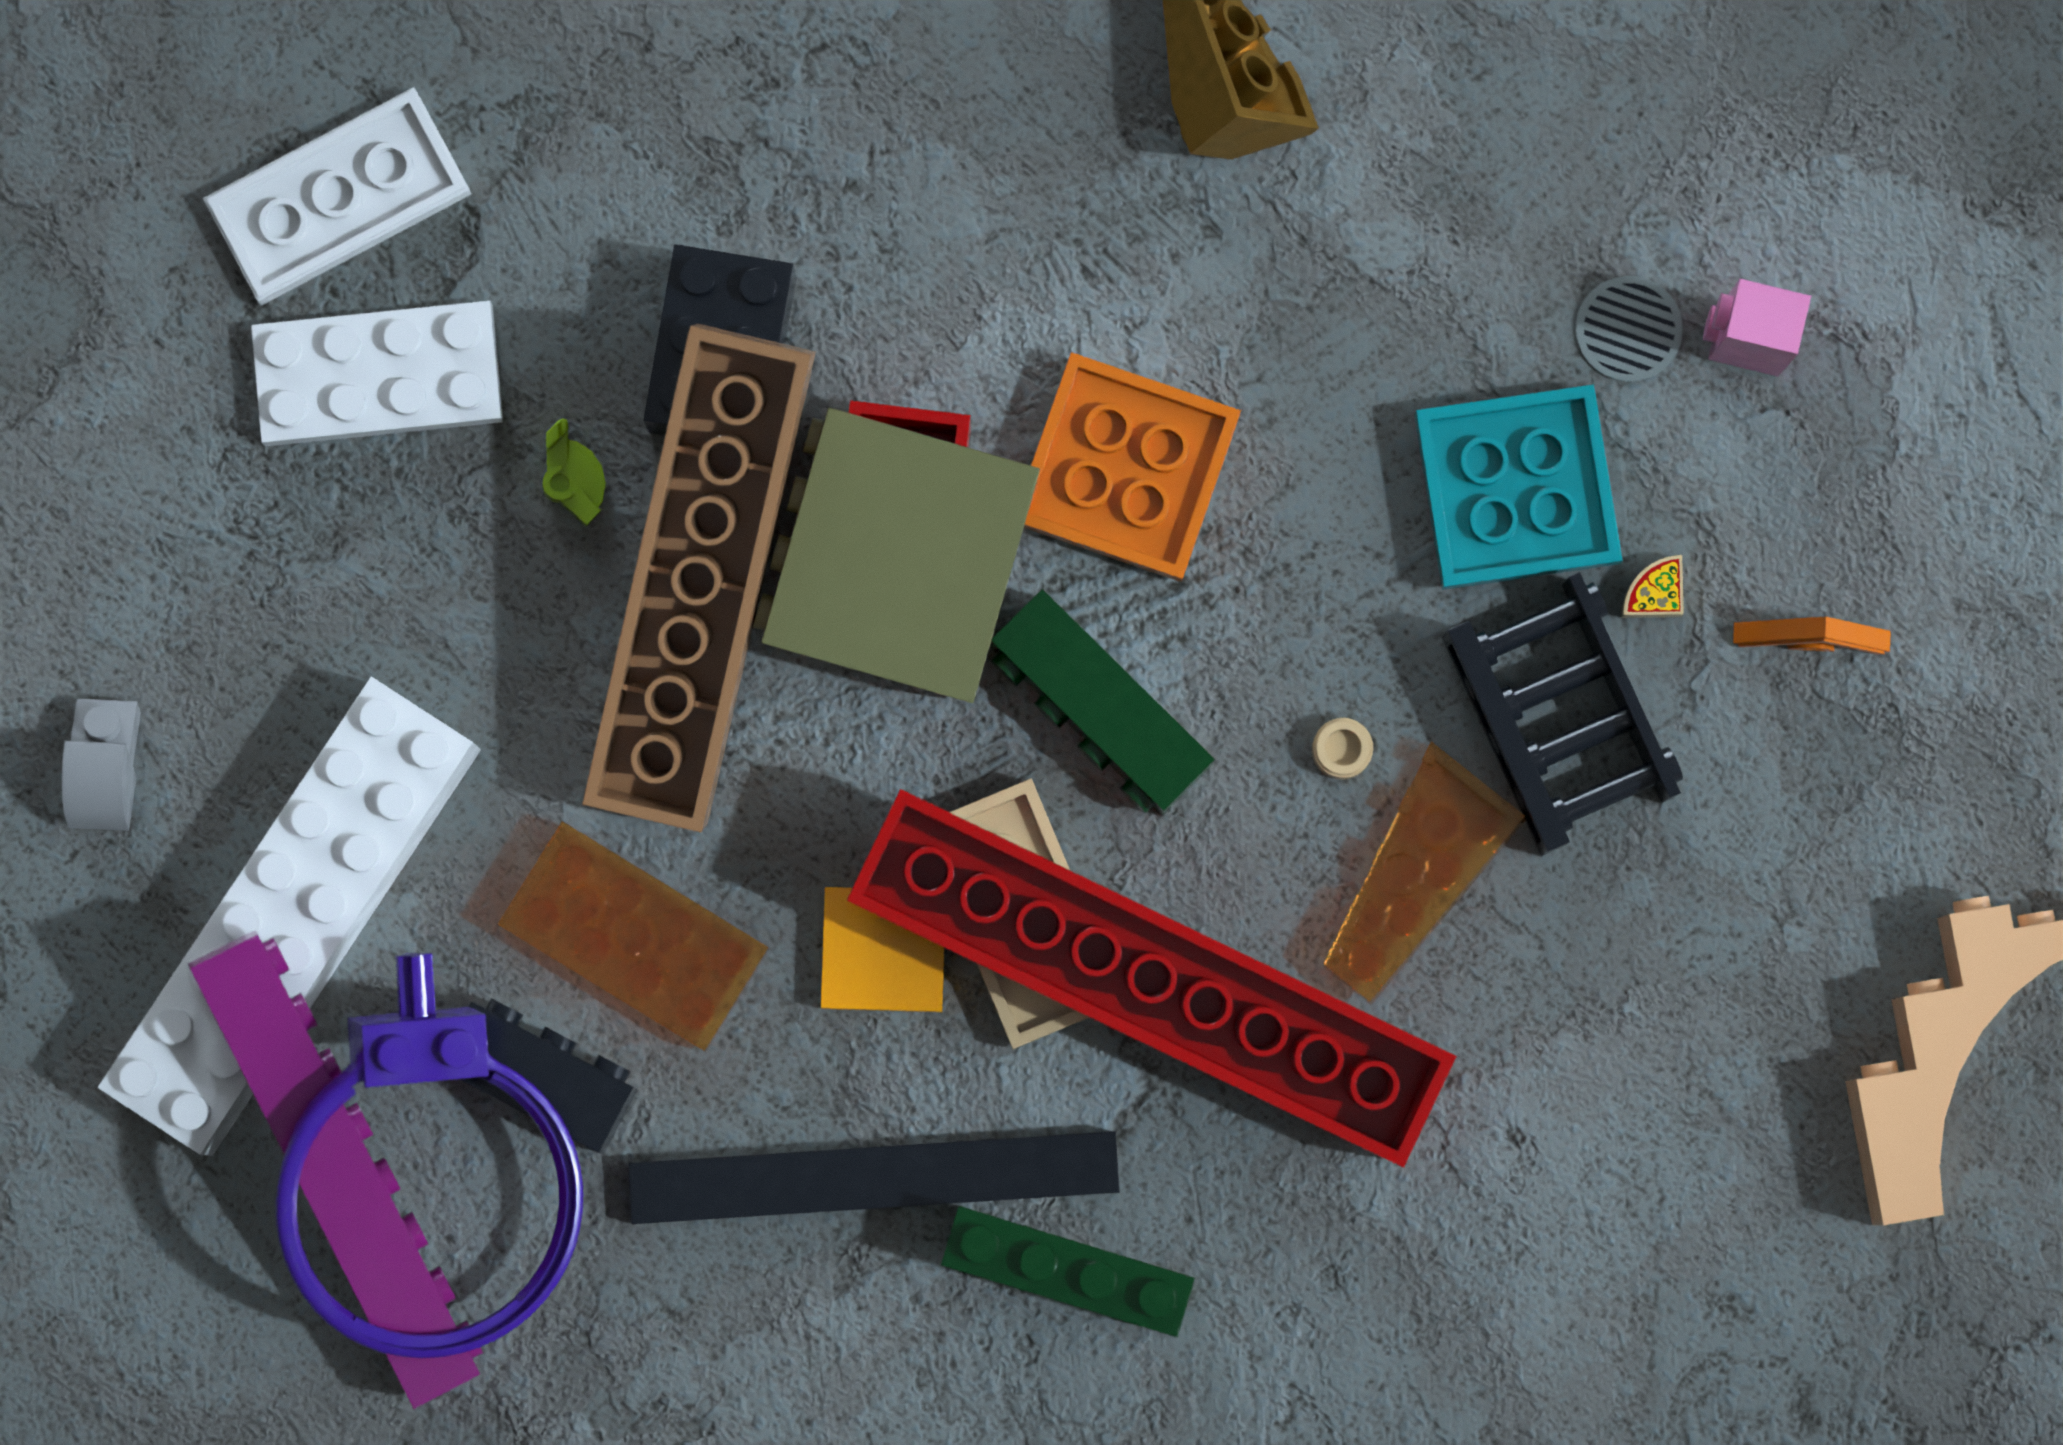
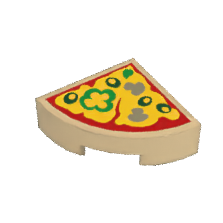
M1682 555L1662 558L1650 564L1638 574L1624 596L1621 618L1682 617L1684 615Z

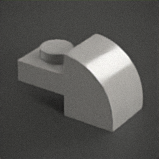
M77 699L71 740L64 742L62 761V801L68 828L129 831L137 779L133 763L141 715L137 701Z

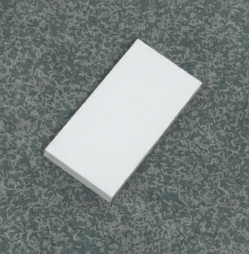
M413 87L204 197L203 200L253 294L262 306L468 197L472 193L417 91Z

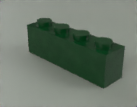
M1043 589L992 638L991 648L997 653L991 660L994 666L1015 686L1024 680L1040 695L1034 702L1040 712L1059 729L1067 722L1083 738L1077 745L1079 750L1101 771L1110 765L1122 776L1126 782L1120 787V790L1143 813L1146 814L1153 807L1162 816L1213 765L1215 759Z
M962 1206L958 1207L941 1263L945 1267L1177 1338L1195 1281L1194 1277Z

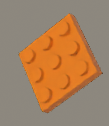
M1071 352L1031 466L1040 468L1024 528L1182 582L1241 410Z

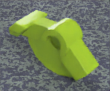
M559 419L546 432L547 472L543 476V493L552 502L562 504L587 527L601 512L599 507L603 502L606 486L603 468L590 449L577 441L568 440L567 419Z

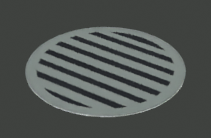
M1621 276L1601 283L1587 295L1577 315L1576 336L1582 354L1593 368L1612 379L1633 382L1645 380L1659 374L1673 361L1681 345L1683 323L1677 304L1665 289L1645 278Z

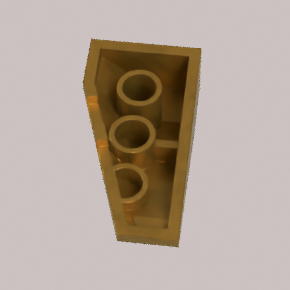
M1162 0L1171 103L1180 125L1182 139L1186 143L1190 154L1232 160L1312 135L1319 129L1300 76L1290 61L1282 64L1279 63L1264 38L1271 29L1262 14L1253 16L1242 0Z

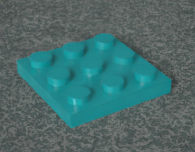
M1594 384L1415 411V424L1442 590L1618 565L1623 561Z

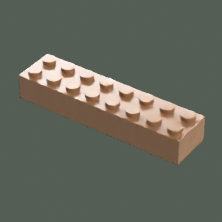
M702 324L690 326L582 805L700 833L708 824L816 351Z

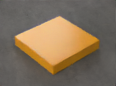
M825 887L821 1009L943 1013L945 948L848 902L847 898L852 888Z

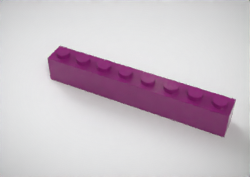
M254 930L188 963L285 1154L292 1132L307 1106L328 1083L342 1072L330 1048L319 1053L317 1052L307 1031L318 1026L302 993L291 998L289 997L279 976L290 971L275 939L271 938L262 943L258 933ZM357 1102L347 1108L343 1104L328 1119L311 1145L303 1164L299 1185L365 1315L371 1324L402 1333L434 1334L469 1326L467 1320L455 1325L445 1305L456 1299L440 1266L428 1271L418 1250L429 1244L414 1214L410 1212L401 1217L391 1198L392 1194L401 1189L385 1157L373 1163L363 1143L364 1140L373 1136V1133ZM480 1347L461 1354L438 1358H411L386 1354L413 1409L480 1375L473 1358L483 1354V1351Z

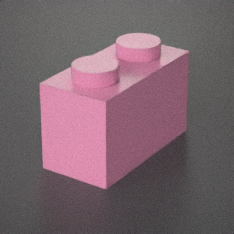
M1739 279L1729 294L1721 293L1717 305H1712L1703 334V340L1712 342L1708 360L1779 376L1798 355L1811 296Z

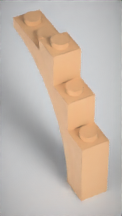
M1989 896L1953 902L1955 913L1937 918L1951 989H1945L1943 978L1907 984L1909 996L1892 999L1905 1071L1899 1072L1897 1060L1860 1066L1862 1078L1845 1081L1872 1225H1889L1944 1215L1940 1177L1941 1149L1945 1117L1959 1072L1982 1031L2008 1000L2049 966L2063 960V920L2055 921L2053 910L2017 916L2019 927L2014 928L2010 905L1991 907Z

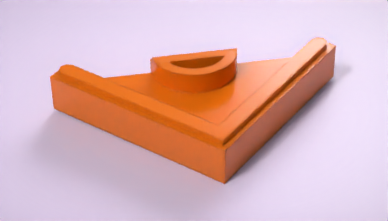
M1827 616L1734 622L1733 643L1738 644V647L1787 645L1788 650L1834 652L1835 646L1877 655H1885V652H1890L1891 631Z

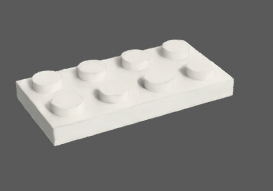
M490 301L251 325L261 442L265 447L503 422L493 305Z

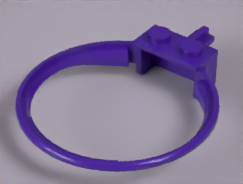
M405 953L404 955L395 956L399 1013L347 1017L350 1064L310 1102L292 1132L278 1179L276 1224L281 1251L291 1278L313 1310L330 1326L362 1346L382 1353L411 1358H438L471 1351L501 1338L529 1318L548 1298L565 1272L576 1246L583 1212V1183L576 1148L558 1112L531 1082L516 1071L498 1062L488 1053L485 1014L471 1007L435 1010L432 953ZM481 1077L511 1096L527 1112L544 1136L552 1154L558 1179L559 1207L555 1230L547 1253L527 1285L512 1300L498 1311L474 1324L453 1331L434 1334L402 1333L371 1324L344 1308L327 1292L310 1267L304 1253L297 1223V1192L301 1171L309 1149L328 1119L356 1094L352 1086L363 1081L365 1088Z

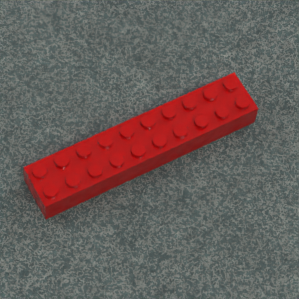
M899 789L847 898L848 902L1403 1168L1457 1057L902 789Z

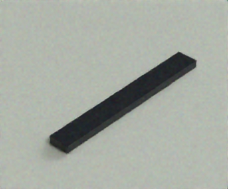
M1116 1131L628 1163L632 1224L1120 1193Z

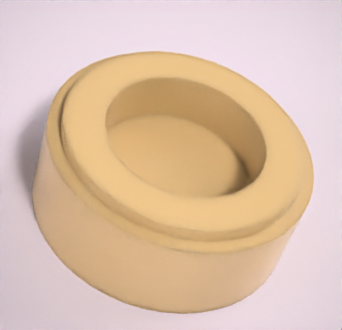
M1336 718L1328 721L1318 730L1312 743V757L1318 769L1326 776L1338 780L1351 779L1362 773L1373 755V741L1370 733L1361 723L1350 718Z

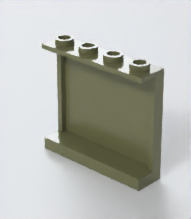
M828 407L825 420L812 418L803 452L814 455L808 479L800 476L795 478L786 511L796 513L797 518L791 537L779 534L770 570L781 572L775 595L762 593L753 628L764 631L761 640L763 644L974 703L1040 468Z

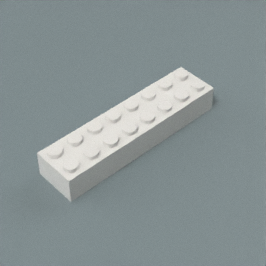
M370 677L97 1088L199 1155L213 1156L252 1097L253 1092L188 963L256 930L262 943L271 938L275 939L290 971L279 976L289 997L291 998L302 993L306 1003L311 1008L481 749L463 735L378 680Z

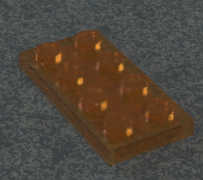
M563 821L559 824L498 922V925L705 1052L770 949Z

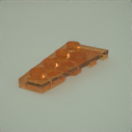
M1431 741L1422 758V764L1401 801L1392 826L1371 863L1372 867L1360 892L1356 894L1323 962L1324 968L1372 1005L1525 822V815Z

